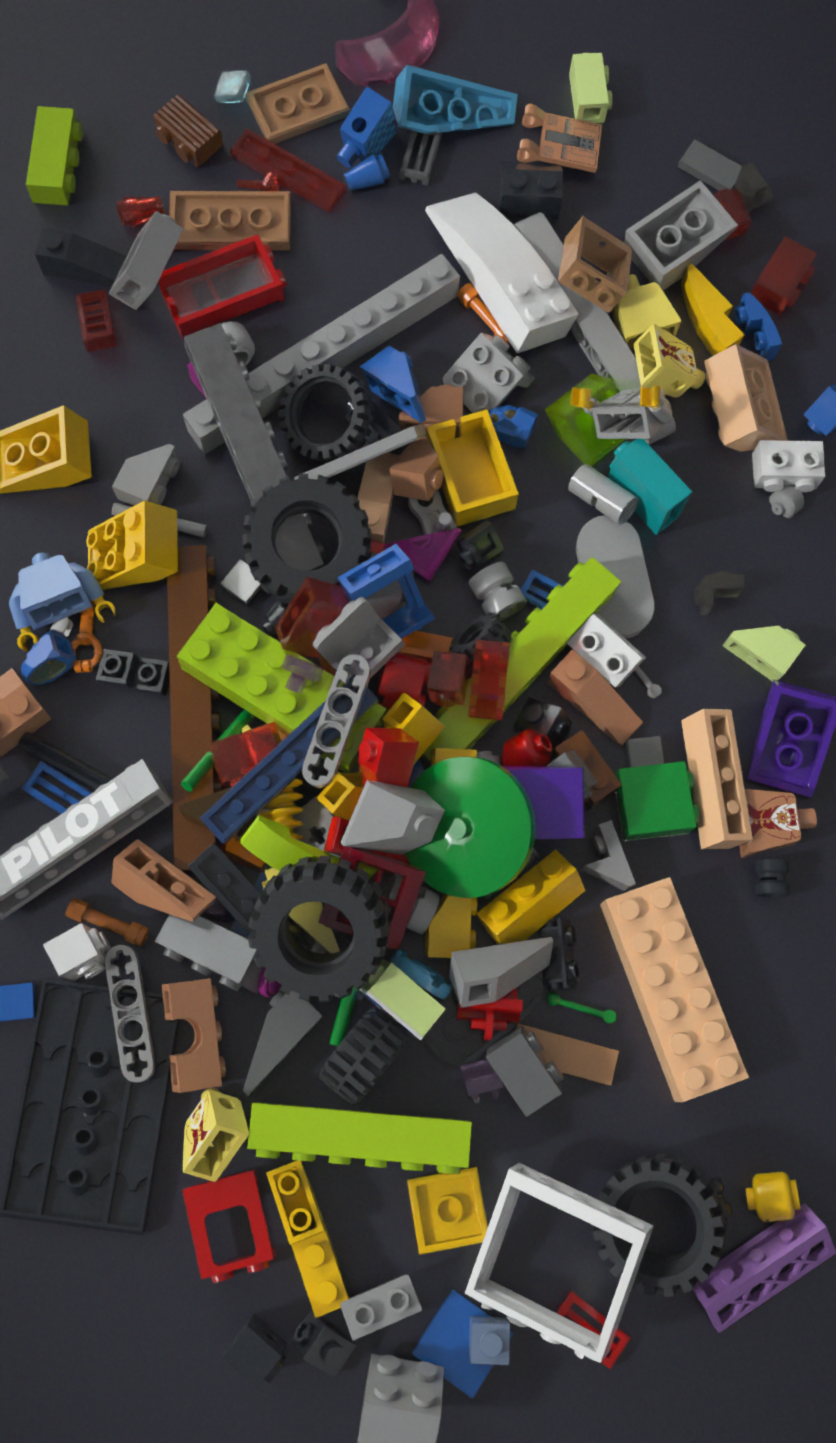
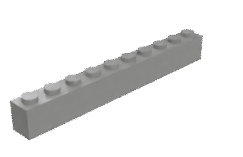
M440 254L248 373L250 380L246 381L250 392L255 391L260 399L262 410L259 413L261 418L266 417L283 406L279 404L280 398H286L288 394L284 389L286 385L292 386L294 384L291 379L295 375L302 376L301 370L305 368L312 369V365L316 364L323 366L324 364H331L344 368L456 298L459 292L460 275L444 255ZM207 399L183 413L187 431L204 455L225 442Z

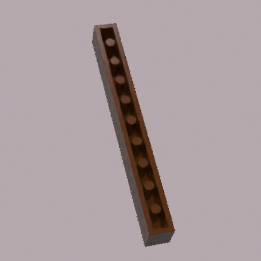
M206 545L177 547L178 572L167 576L174 866L186 875H195L188 868V865L214 842L225 853L224 844L219 843V839L211 831L184 819L178 806L223 790L222 777H217L216 764H222V756L191 792L186 791L181 786L184 778L215 744V732H221L220 712H215L214 700H220V693L182 670L177 658L181 649L211 610V606L217 603L216 588L211 587L210 576L216 575L215 557L209 556Z

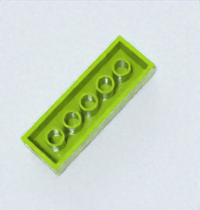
M215 603L177 655L182 670L286 736L326 701L334 676L217 603ZM376 703L353 725L338 769L345 773H351L358 762L359 746L363 741L365 728H381L384 724L382 718L386 715V708ZM341 737L337 741H335L330 747H334L337 744H339ZM323 753L321 756L324 760H326V757L334 760L336 754Z
M257 1102L252 1103L247 1149H256V1157L277 1158L280 1157V1152L293 1153L292 1160L314 1161L316 1160V1155L329 1156L328 1163L350 1165L351 1158L365 1159V1166L387 1168V1161L401 1162V1169L423 1171L424 1164L437 1165L439 1173L460 1174V1167H469L472 1122L468 1120Z

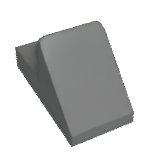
M612 820L599 824L594 830L596 835L592 836V840L599 855L603 854L605 859L585 865L582 871L623 891L631 889L636 883Z

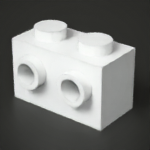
M760 440L752 453L754 488H764L765 491L775 492L782 490L785 485H793L795 489L801 492H810L817 489L825 477L823 441Z
M592 614L567 642L576 653L597 669L606 681L614 687H619L646 658L599 614Z
M82 923L43 944L58 975L72 981H76L83 976L89 979L105 970L103 966L105 964V957L111 949L102 931L98 933L96 928L91 929Z

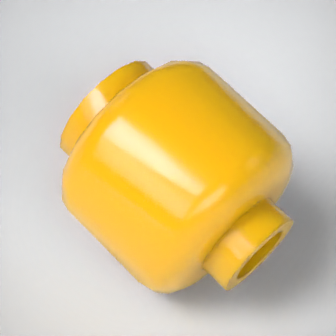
M785 1172L756 1174L752 1179V1188H746L749 1210H756L757 1216L762 1222L791 1220L795 1216V1210H801L796 1180H790Z

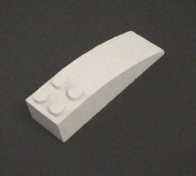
M476 192L426 207V213L516 353L566 337L579 313L539 254L507 218Z

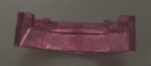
M408 0L407 10L395 23L385 30L361 39L339 40L335 44L336 67L356 85L367 86L369 81L383 80L385 84L395 82L406 65L413 67L422 65L430 56L437 42L439 12L434 1Z

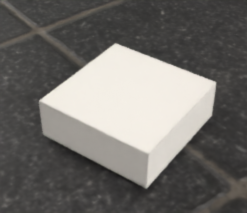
M241 559L220 583L223 589L246 605L249 604L261 589V584L258 580L255 581L248 564Z

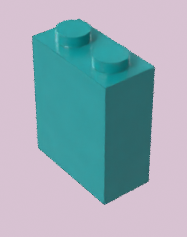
M635 439L631 443L627 440L615 450V458L609 466L608 478L638 497V504L634 512L655 535H658L680 517L692 491L644 439Z

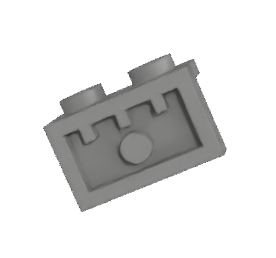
M407 1274L344 1300L340 1305L352 1340H356L422 1311L417 1292L414 1290L411 1279Z

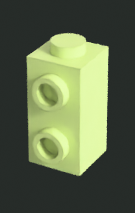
M602 53L573 54L569 77L575 119L592 123H604L607 110L612 108V91H607L606 86L609 82L608 65L603 64Z

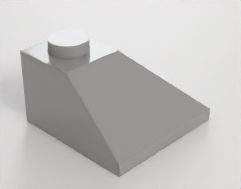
M367 780L340 843L347 847L402 855L431 842L445 810L424 790Z

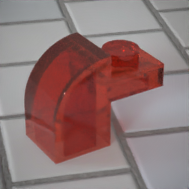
M476 640L468 717L502 720L510 643Z

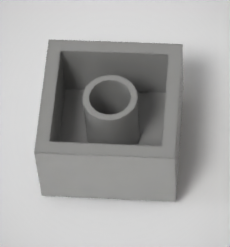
M371 1354L357 1443H436L441 1419L444 1367L425 1361L415 1362L399 1359L392 1355Z

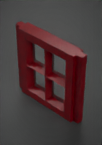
M344 846L340 860L344 859L351 862L349 869L356 872L359 862L378 868L373 881L380 885L384 871L403 877L395 901L380 896L381 900H387L388 906L392 907L388 918L391 921L386 947L399 949L426 871L414 865L366 849ZM325 903L318 923L353 936L354 931L350 921L341 917L342 912L338 908Z

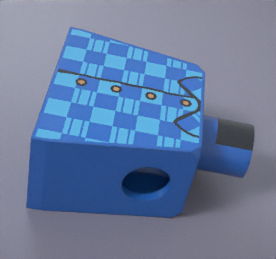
M369 87L365 88L340 128L344 146L336 157L341 164L351 168L357 159L364 161L372 154L377 156L397 133L392 103Z

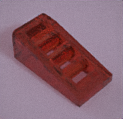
M106 290L75 295L83 343L87 352L118 346ZM101 300V303L84 306V303ZM103 309V312L86 315V312ZM104 318V321L88 324V321ZM104 327H106V330H102V331H97V332H92V333H90V331H89V330H94V329H99V328H104Z

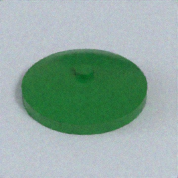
M471 756L455 757L440 761L418 776L410 788L424 790L445 810L431 842L405 853L411 865L426 871L423 880L444 894L460 898L481 897L509 885L526 866L533 850L536 832L535 816L531 801L517 778L507 769L493 761Z

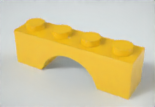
M405 693L402 694L382 718L385 728H401L419 742L414 764L445 728L428 710ZM360 771L355 773L338 772L333 782L326 786L316 799L336 817L350 821L363 790Z

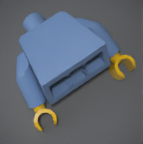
M48 553L36 554L32 558L33 565L21 569L18 573L19 583L15 586L9 600V607L16 629L21 631L17 644L26 652H28L26 641L29 638H33L34 644L40 640V637L31 633L30 626L35 630L92 607L91 601H94L96 604L95 613L100 622L105 623L100 615V611L104 608L111 609L114 617H116L114 605L103 599L102 595H104V592L93 573L75 562L67 563L63 555L51 557Z

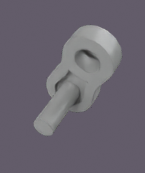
M438 490L428 501V507L421 506L418 503L419 499L409 498V508L420 521L424 535L456 528L454 519L447 513L442 504Z

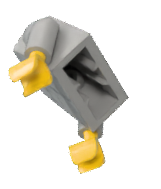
M653 385V388L641 386L640 389L623 390L601 403L591 398V389L572 388L570 404L583 408L587 414L594 418L598 439H651L664 424L669 423L672 419L670 402L665 399L664 391L659 385Z

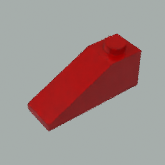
M365 728L363 741L359 746L358 757L363 788L367 780L408 787L419 742L401 728Z

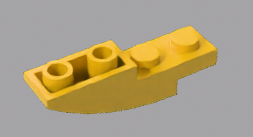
M297 1160L267 1172L289 1244L292 1246L315 1318L341 1308V1302L349 1299L334 1248L302 1161Z

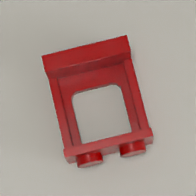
M256 1168L219 1178L216 1182L208 1181L182 1190L201 1280L211 1277L212 1283L221 1282L233 1278V1271L247 1267L248 1273L268 1268V1261L273 1260L276 1256L275 1248H272L258 1187L260 1182ZM242 1205L246 1207L256 1253L216 1264L213 1260L205 1218L210 1213Z

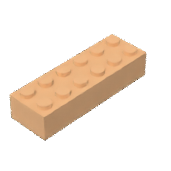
M671 878L662 879L603 901L600 904L674 1101L685 1102L749 1078Z

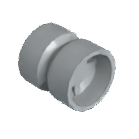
M498 562L482 569L469 580V585L476 598L484 600L482 608L485 614L488 612L494 613L500 621L517 613L527 603L519 586L512 585L514 577L504 562Z
M394 874L382 897L395 901L403 877ZM424 886L420 887L406 926L407 929L420 935L425 932L437 909L440 900L439 893ZM388 906V907H389L388 918H389L390 913H391V910H392V907H390V906Z

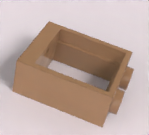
M582 216L565 237L558 282L609 313L628 291L632 248ZM603 241L606 244L600 245L599 242ZM581 256L606 271L607 276L581 260Z

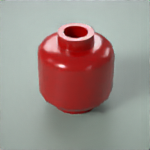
M525 729L504 743L501 755L503 765L546 767L551 761L552 744L545 734H539L533 729Z

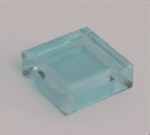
M247 70L222 72L214 98L219 104L243 102L252 77Z

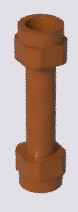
M73 898L70 901L65 914L66 917L82 924L87 921L125 937L124 941L141 948L145 944L150 932V928L136 922L128 924L91 908V904L77 898Z

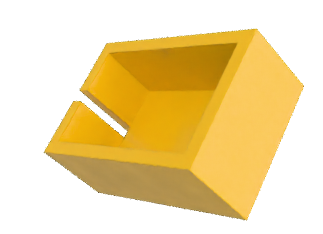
M487 409L460 417L458 438H455L456 423L454 419L427 427L426 437L438 455L440 470L443 471L441 488L456 527L516 508L519 493Z

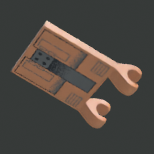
M526 105L522 125L527 128L542 126L540 147L529 139H522L520 141V150L517 152L518 161L528 163L538 160L596 173L602 130L601 124L545 113L536 105Z

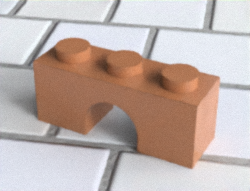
M211 978L162 984L165 1020L184 1019L192 1025L195 1033L194 1042L186 1052L169 1055L172 1091L182 1093L222 1086L221 1077H225L226 1068L224 1058L219 1056L218 1042L222 1039L220 1022L215 1020L214 1006L218 1005L216 986L211 985Z

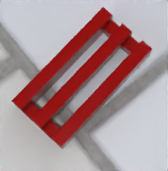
M570 1290L566 1295L565 1301L558 1307L557 1314L563 1317L567 1315L578 1325L601 1335L600 1331L570 1308L573 1303L577 1304L603 1326L606 1317ZM619 1327L615 1335L620 1340L617 1344L612 1342L610 1348L612 1352L609 1357L606 1356L602 1361L609 1369L612 1368L631 1339Z

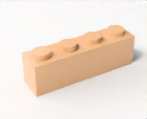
M702 709L681 720L688 767L692 772L694 788L692 790L693 800L699 810V823H697L700 845L701 849H730L753 840L732 710Z

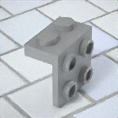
M481 332L443 376L444 384L463 388V404L472 413L486 409L489 411L492 408L498 407L516 386L527 388L535 379L528 372L531 367L521 357L516 356L514 358L507 351L510 348L508 343L497 334L493 337Z
M359 597L357 600L349 602L343 608L341 615L331 625L324 626L318 632L313 642V646L336 671L341 660L346 656L352 654L362 656L370 666V678L405 645L403 640L378 616L364 597ZM355 663L353 668L347 667L345 670L349 673L350 677L354 674L362 676L364 673L360 670L359 663Z

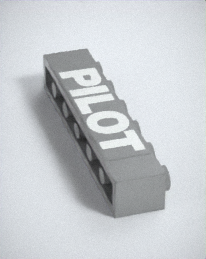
M143 759L127 767L120 775L98 787L95 792L79 803L70 806L67 811L51 822L42 825L38 831L23 841L16 843L10 850L0 856L1 920L173 803L158 775Z

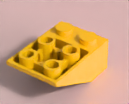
M144 500L88 530L86 540L88 547L87 569L93 573L102 590L159 581L178 572L177 510Z

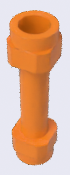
M471 283L465 284L457 294L461 303L467 309L472 307L494 332V336L496 334L499 335L511 346L491 312L480 299L481 297Z

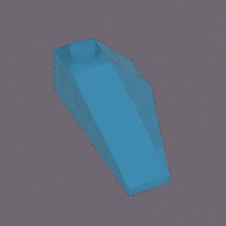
M406 65L396 78L393 110L398 127L425 134L511 126L515 122L518 94Z

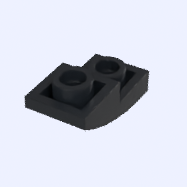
M104 649L96 680L124 689L166 696L170 680L169 661L141 658L131 652Z

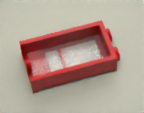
M258 234L163 270L158 280L159 289L183 340L187 335L217 325L277 300H280V302L284 301L283 288L287 286L284 275L280 268L275 270L272 264L274 256L268 244L263 245Z

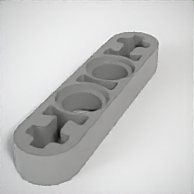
M348 655L338 665L303 763V777L314 787H326L333 782L371 676L370 666L365 658L360 655ZM355 663H359L360 670L364 672L362 676L356 675L352 684L353 688L359 689L358 693H354L348 688L339 687L341 682L346 686L348 685L350 675L345 670L347 667L353 668ZM341 695H347L353 701L351 710L345 714H339L333 709L334 700ZM335 728L339 730L341 734L339 744L334 747H326L322 744L321 736L326 729ZM319 748L326 754H336L334 760L326 757L324 768L328 771L327 776H320L318 780H314L315 775L310 771V768L312 766L318 767L322 758L320 754H315L316 749Z
M117 945L107 952L105 967L121 1070L127 1080L136 1083L145 1082L153 1076L156 1070V1061L140 961L134 949L126 945ZM120 952H123L127 957H131V962L126 963L125 969L126 975L131 976L134 974V980L125 979L117 983L115 982V977H122L121 968L113 964L114 960L119 959ZM125 986H133L137 992L136 1001L129 1006H123L118 999L119 991ZM130 1021H138L143 1028L141 1037L136 1041H129L124 1036V1027ZM145 1043L146 1050L138 1051L140 1060L147 1061L148 1068H144L142 1076L138 1077L137 1072L130 1071V1065L135 1063L134 1052L126 1053V1047H138Z

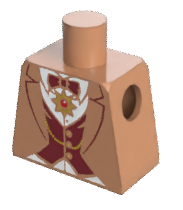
M744 789L753 840L739 845L741 858L792 846L801 841L800 829L816 827L817 817L813 808L797 809L796 798L793 793Z

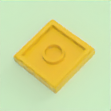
M477 1167L460 1169V1174L438 1173L407 1179L419 1255L483 1243L488 1226Z

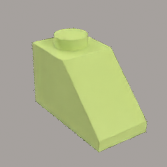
M780 626L733 631L722 646L773 682V679L779 680L786 673L805 647V644L800 641L799 636L793 631L783 629Z

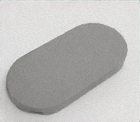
M606 515L598 516L588 521L578 535L576 542L578 563L582 561L585 564L591 557H594L621 581L618 592L597 614L624 638H630L638 635L649 624L654 613V599L640 538L635 528L626 521L619 525Z

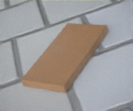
M170 191L169 216L175 220L177 225L184 228L173 250H218L256 234L259 235L263 245L268 244L271 250H290V191Z

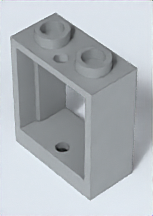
M155 211L138 233L109 294L137 310L154 291L184 228L177 225L170 216Z

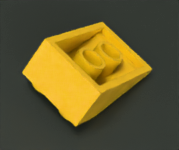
M64 405L0 431V494L67 487L91 478L88 421Z

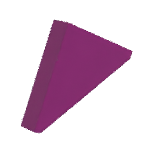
M454 528L386 543L385 550L397 544L410 559L414 568L413 571L430 581L463 530Z

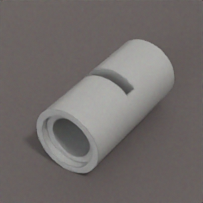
M588 464L582 465L575 472L569 483L568 489L570 492L591 506H595L598 511L619 525L625 523L630 518L638 504V497Z

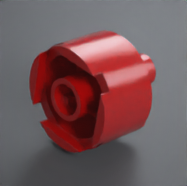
M397 652L385 664L384 669L380 670L374 695L379 700L377 703L386 708V714L403 693L424 707L426 696L420 693L421 690H424L425 684L429 683L433 664L427 663V660L401 652Z

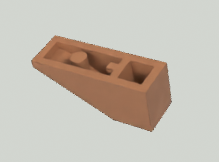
M573 649L551 672L547 684L620 747L643 723L599 671Z
M139 839L135 840L113 860L111 883L139 904L193 922L216 901V896Z

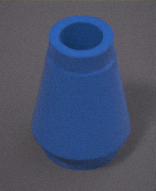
M372 154L349 170V172L344 173L350 191L384 184V180L390 178L382 154L377 156Z

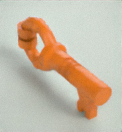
M91 601L92 607L79 612L81 613L80 631L71 642L75 656V651L79 645H93L94 656L92 659L76 660L71 666L76 673L92 672L93 668L102 658V645L93 635L94 601Z

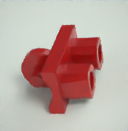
M515 988L492 1003L461 1008L458 1001L456 1019L471 1020V1029L484 1030V1040L491 1041L493 1030L506 1031L507 1023L519 1024L523 1000H518L517 989Z

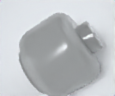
M785 485L782 490L773 492L769 497L773 513L776 515L782 514L785 518H792L804 506L802 492L795 489L793 485Z

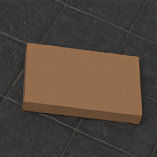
M327 63L246 92V100L269 146L346 118L350 113V109Z

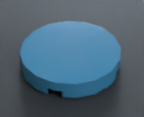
M401 948L395 949L389 961L419 986L445 1000L453 989L452 985L446 984L447 982L442 975L420 959L414 958L411 961L406 957L408 955L407 951Z

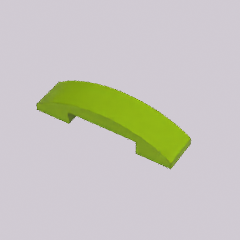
M258 815L241 838V844L247 850L278 871L289 863L296 866L299 859L310 857L312 862H317L320 856H331V863L338 864L340 857L290 837L289 827ZM361 863L358 864L356 870L357 872L359 868H362L369 874L367 881L377 871L376 868Z

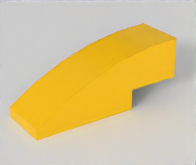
M691 263L687 266L681 282L683 298L696 333L707 350L714 356L735 344L740 345L744 334L728 318L732 305Z

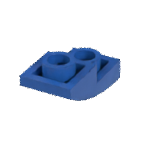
M750 292L744 293L739 305L735 308L736 323L741 325L744 336L754 335V346L757 351L760 350L761 357L767 360H774L782 346L777 328L762 304Z

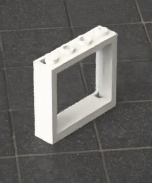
M518 1163L508 1169L465 1294L481 1302V1307L484 1309H496L504 1313L511 1323L520 1327L529 1326L541 1332L540 1336L544 1340L553 1344L562 1343L574 1349V1353L579 1358L583 1359L586 1356L601 1363L610 1351L654 1226ZM520 1191L633 1244L601 1335L489 1279Z

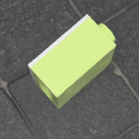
M383 959L376 974L370 975L368 983L361 989H358L360 993L364 994L368 1000L402 1029L419 1040L425 1036L445 1011L441 1004L398 967Z

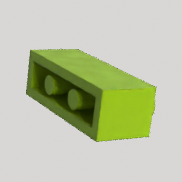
M37 107L26 179V187L33 203L69 205L70 193L75 192L76 183L73 172L74 167L79 165L77 144L78 141H82L83 127L82 123L77 121L74 109Z

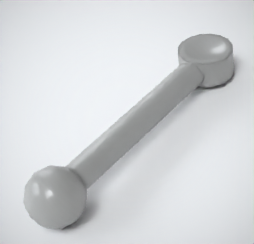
M638 666L634 671L647 686V694L651 698H657L662 692L661 687L653 684Z

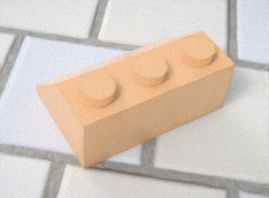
M735 344L704 361L707 371L705 379L711 388L713 396L712 408L718 417L720 426L718 433L724 446L743 452L755 450L760 440L788 441L767 359Z

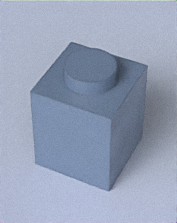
M470 1316L469 1358L471 1364L509 1365L510 1324L507 1318Z

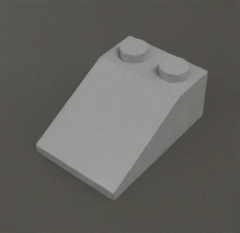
M700 180L627 229L624 243L632 248L631 260L648 281L659 284L662 291L683 278L688 265L692 263L696 266L737 229L738 224Z

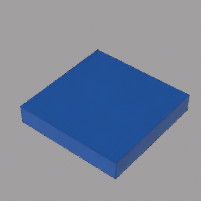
M452 1288L412 1350V1354L421 1361L443 1366V1377L473 1399L494 1364H471L469 1358L470 1316H492ZM510 1330V1339H511V1337H512V1335H513V1332Z

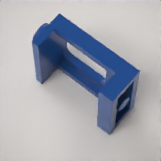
M397 544L337 577L349 602L357 600L359 597L366 598L397 580L406 599V605L382 620L401 639L421 629L424 625L435 619L433 613L424 604L411 571L414 568L410 559Z

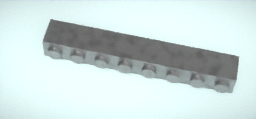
M219 323L185 336L184 347L251 503H253L255 498L260 499L263 496L262 490L269 485H272L273 488L279 485V479L287 477L284 471L288 469L282 452H276L272 444V440H275V435L268 421L263 423L259 411L262 410V405L255 391L250 392L246 381L250 380L245 364L243 361L238 363L233 351L237 350L234 338L230 331L225 333L222 324ZM308 513L297 514L285 520L280 525L275 540L276 549L281 559L288 566L303 571L322 568L324 565L323 559L326 558L322 544L319 540L314 542L310 530L313 529V524Z

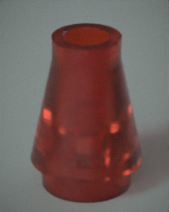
M159 195L153 197L123 196V200L116 201L117 212L122 226L129 225L132 228L149 220L155 211L164 214L163 204Z

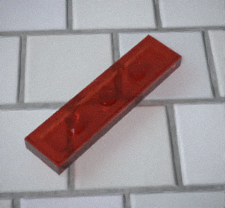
M247 128L230 149L233 158L329 213L346 192V185Z

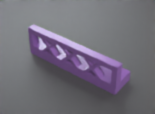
M805 1203L800 1206L801 1210H795L793 1219L777 1221L719 1260L715 1268L713 1267L709 1277L703 1283L700 1281L696 1283L692 1292L705 1308L718 1333L836 1254L827 1227ZM819 1242L822 1243L820 1248L809 1254L812 1247ZM788 1263H791L786 1271L779 1274L784 1266H786ZM762 1283L758 1290L750 1294L753 1287ZM728 1304H732L730 1309L718 1316L717 1312Z

